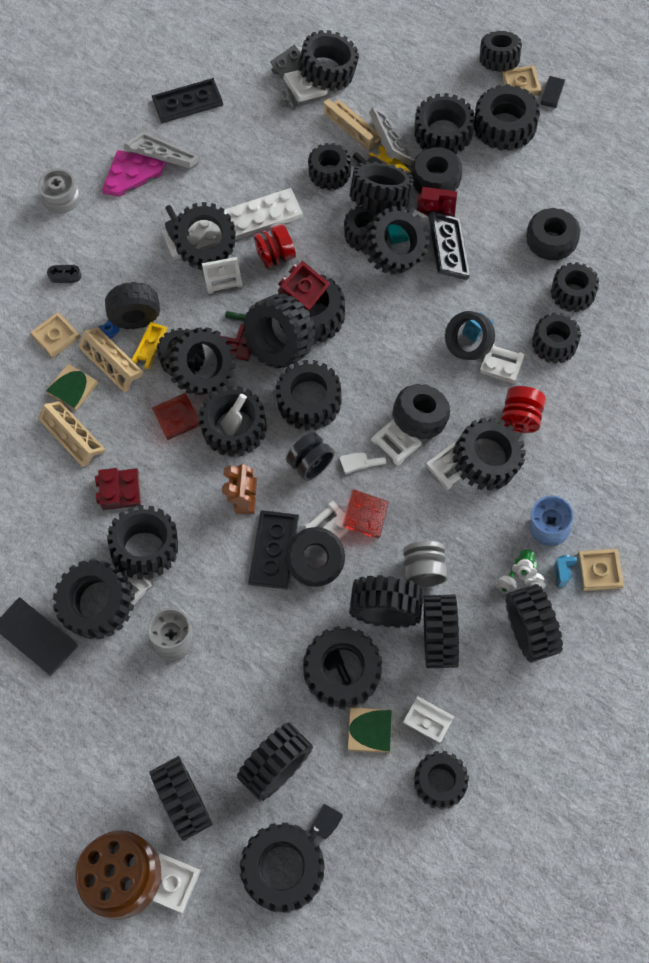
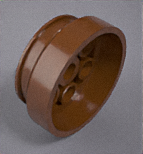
M124 830L108 832L93 840L81 853L76 866L75 879L80 899L91 912L112 920L128 919L142 912L154 899L161 881V862L155 848L141 836ZM119 844V850L114 854V847ZM99 854V861L94 864V858ZM135 857V863L130 867L129 862ZM115 867V873L110 877V870ZM95 877V883L90 887V880ZM129 880H131V887L128 890H126L125 885ZM111 890V896L106 900L105 895Z

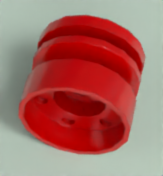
M282 223L271 227V236L265 230L262 231V236L259 233L254 234L257 254L267 269H271L273 263L275 266L279 265L278 256L284 262L296 258L292 239Z
M528 386L509 388L501 420L505 421L504 426L512 425L514 427L512 431L520 433H534L538 431L541 426L542 412L546 403L545 395L541 391Z

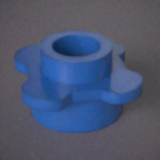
M109 320L104 325L98 327L110 339L114 338L119 332V327H116Z

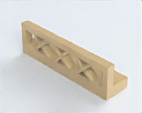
M330 99L324 101V114L368 151L381 143V138L376 130L339 99L334 103Z
M98 327L84 330L79 348L123 392H127L132 380L141 378L143 371ZM87 341L90 344L91 350L86 346ZM97 352L101 354L102 361L99 359ZM109 363L112 365L114 373L110 370ZM120 374L126 379L125 383L122 382Z
M61 401L43 405L38 420L82 467L89 465L92 456L104 453L105 448ZM89 445L94 446L96 449L92 450Z

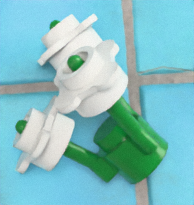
M522 550L519 558L515 559V564L512 566L509 576L499 578V582H496L495 586L505 594L516 590V581L513 579L516 572L519 575V579L524 580L525 584H527L526 587L539 584V586L545 588V580L536 570L535 553L531 550Z

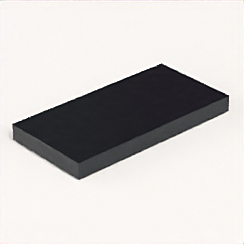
M214 78L151 95L161 123L223 106V100Z
M431 211L428 214L437 273L464 280L469 279L470 273L460 219Z
M261 510L248 580L249 585L288 590L290 572L286 565V550L291 539L297 534L298 514Z
M20 597L0 617V635L49 676H52L78 647L77 643Z

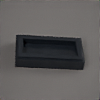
M549 76L541 99V105L557 108L565 79Z

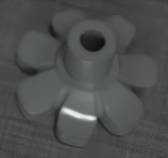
M289 89L282 92L284 99L280 101V105L282 107L288 105L292 110H295L298 105L297 101L294 100L295 98Z

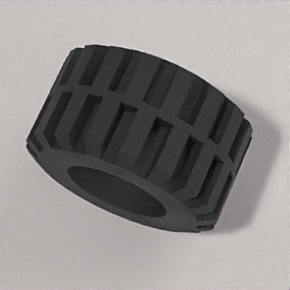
M496 31L486 34L482 37L479 61L481 65L491 71L506 72L509 69L513 70L520 63L521 39L518 35L507 31Z
M335 143L320 144L318 148H314L309 154L308 170L312 183L314 182L315 186H320V189H338V186H344V182L347 183L351 176L350 154L341 145H335ZM333 165L334 167L327 168L324 166Z
M357 205L355 209L351 208L349 213L345 215L344 237L346 238V243L351 248L355 247L356 251L362 250V252L367 248L362 246V240L366 238L362 236L365 230L359 228L366 226L370 220L380 214V211L372 212L369 208L366 210L363 209V206L359 207ZM388 225L384 232L385 240H387Z
M570 262L567 263V266L562 265L556 271L551 287V297L555 299L554 303L556 305L559 304L561 309L566 308L569 312L571 310L578 312L579 309L583 311L586 310V307L589 308L592 302H594L599 288V278H597L596 271L592 272L593 268L586 267L587 264L584 263L580 265L579 262H575V264ZM575 284L580 286L582 290H574L567 285Z
M552 313L551 316L547 314L544 318L539 319L532 338V348H534L535 354L539 353L538 357L540 359L545 358L546 362L549 363L550 360L557 364V361L563 363L565 359L568 361L575 355L580 342L581 332H579L580 326L576 325L575 319L571 320L569 315L566 317L563 316V313H560V315ZM548 335H559L565 341L555 342Z
M171 329L170 333H164V338L161 337L159 339L157 355L161 367L166 373V369L170 368V364H166V359L170 356L167 355V351L172 348L170 344L179 335L190 331V329ZM194 344L187 354V365L194 375L195 371L199 372L200 366L204 364L205 354L202 344Z
M435 751L432 755L429 753L424 759H421L416 768L414 787L417 790L418 797L422 798V802L429 804L431 808L438 807L439 809H444L448 807L449 809L453 805L458 804L467 791L469 781L468 770L466 766H463V761L461 759L458 760L453 753L452 755L447 754V751H443V753ZM445 769L452 775L454 784L449 791L439 792L430 786L428 778L433 770Z

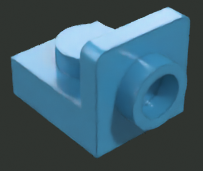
M474 320L467 321L462 330V333L473 342H476L480 334L483 333L479 323Z
M563 555L556 559L554 570L557 587H566L571 579V572L568 567L575 566L577 557Z

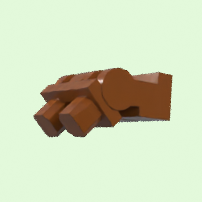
M244 464L239 466L229 465L224 468L223 475L229 478V482L224 483L222 486V493L228 496V502H234L235 514H255L257 477H253L254 469Z

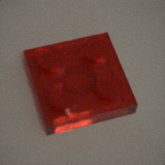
M186 393L152 407L167 441L200 426L199 418Z
M353 489L350 493L342 526L378 539L381 537L389 501Z

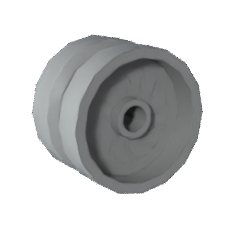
M57 168L45 172L40 177L38 190L48 210L58 214L67 213L78 205L80 192L71 172Z

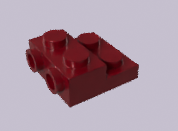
M423 187L422 194H418L417 211L427 216L433 211L455 217L458 192Z
M302 260L299 265L295 263L288 271L290 273L288 278L284 276L278 283L280 286L278 292L296 298L297 302H301L304 305V309L309 311L330 283Z
M138 468L98 470V475L95 476L96 487H99V493H96L97 504L101 505L103 511L141 505Z

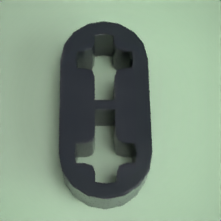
M53 265L47 270L48 278L53 283H75L82 277L81 271L76 265Z

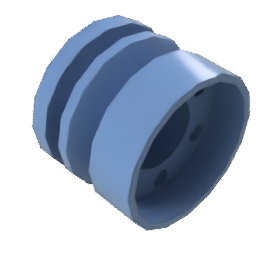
M545 496L539 499L531 511L530 532L534 539L546 546H556L563 543L571 532L574 518L572 507L565 499L558 496Z

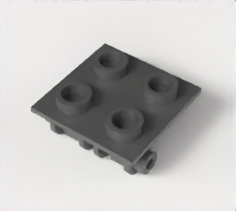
M295 44L270 61L273 66L271 68L272 73L279 74L282 79L285 73L299 70L298 62L301 52Z

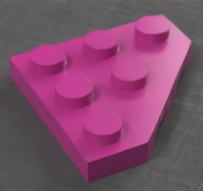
M117 150L102 188L103 194L120 197L125 194V191L131 188L136 189L146 184V181L153 177L155 179L160 177L166 161L138 153Z

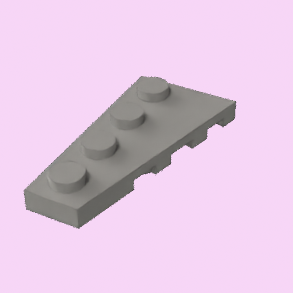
M372 108L369 111L372 118L371 121L377 129L376 132L381 138L386 154L391 159L395 158L412 167L414 158L409 157L410 151L400 143L402 139L393 131L395 128L385 113Z
M145 132L124 143V150L185 168H191L199 162V156Z

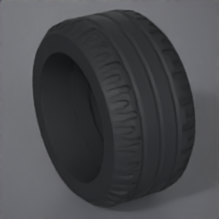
M464 311L455 315L448 322L444 334L448 350L455 357L463 360H478L490 352L495 342V329L492 322L485 315L473 311ZM474 320L481 326L483 337L480 345L475 350L467 352L458 343V331L465 322Z

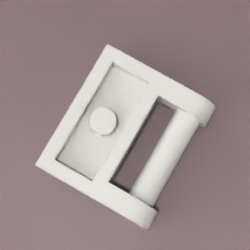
M237 257L202 263L208 294H212L213 291L234 287L243 288ZM236 277V280L217 284L211 283L212 281Z
M493 344L490 352L484 357L480 374L515 384L525 353H516L496 347ZM492 353L517 360L516 364L492 357Z
M394 419L371 438L375 445L377 444L393 459V463L396 466H399L422 444L418 438L410 437L402 432L395 424ZM387 436L402 452L398 455L382 439L383 437Z
M456 442L426 463V467L447 491L452 488L455 482L461 479L460 476L462 474V471H458L448 479L445 476L446 473L457 465V463H453L452 459L455 455L453 454V448Z
M331 501L324 511L310 523L307 522L303 526L304 529L317 527L334 513L336 517L323 528L330 530L341 540L355 528V523L334 501Z

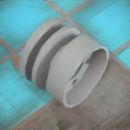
M420 541L405 546L403 549L404 563L408 565L405 567V581H412L414 584L420 585V587L437 586L446 582L448 579L447 566L443 563L446 559L444 554L445 546L435 541Z
M166 608L154 614L148 623L149 638L154 651L160 657L166 660H177L190 652L194 636L189 618L184 612L176 608Z

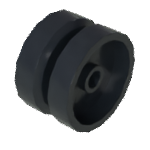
M310 432L292 446L286 456V462L293 469H297V473L305 481H309L317 477L329 466L334 458L335 451L328 444H323V439L316 432Z

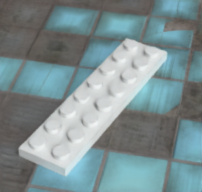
M291 188L224 210V214L228 213L231 216V222H234L236 230L235 240L271 229V227L281 223L286 224L303 218V213ZM201 220L195 222L189 228V235L187 236L189 242L194 247L200 250H208L219 244L222 233L215 223ZM166 229L162 230L173 261L181 259V255H178L176 246L168 236Z

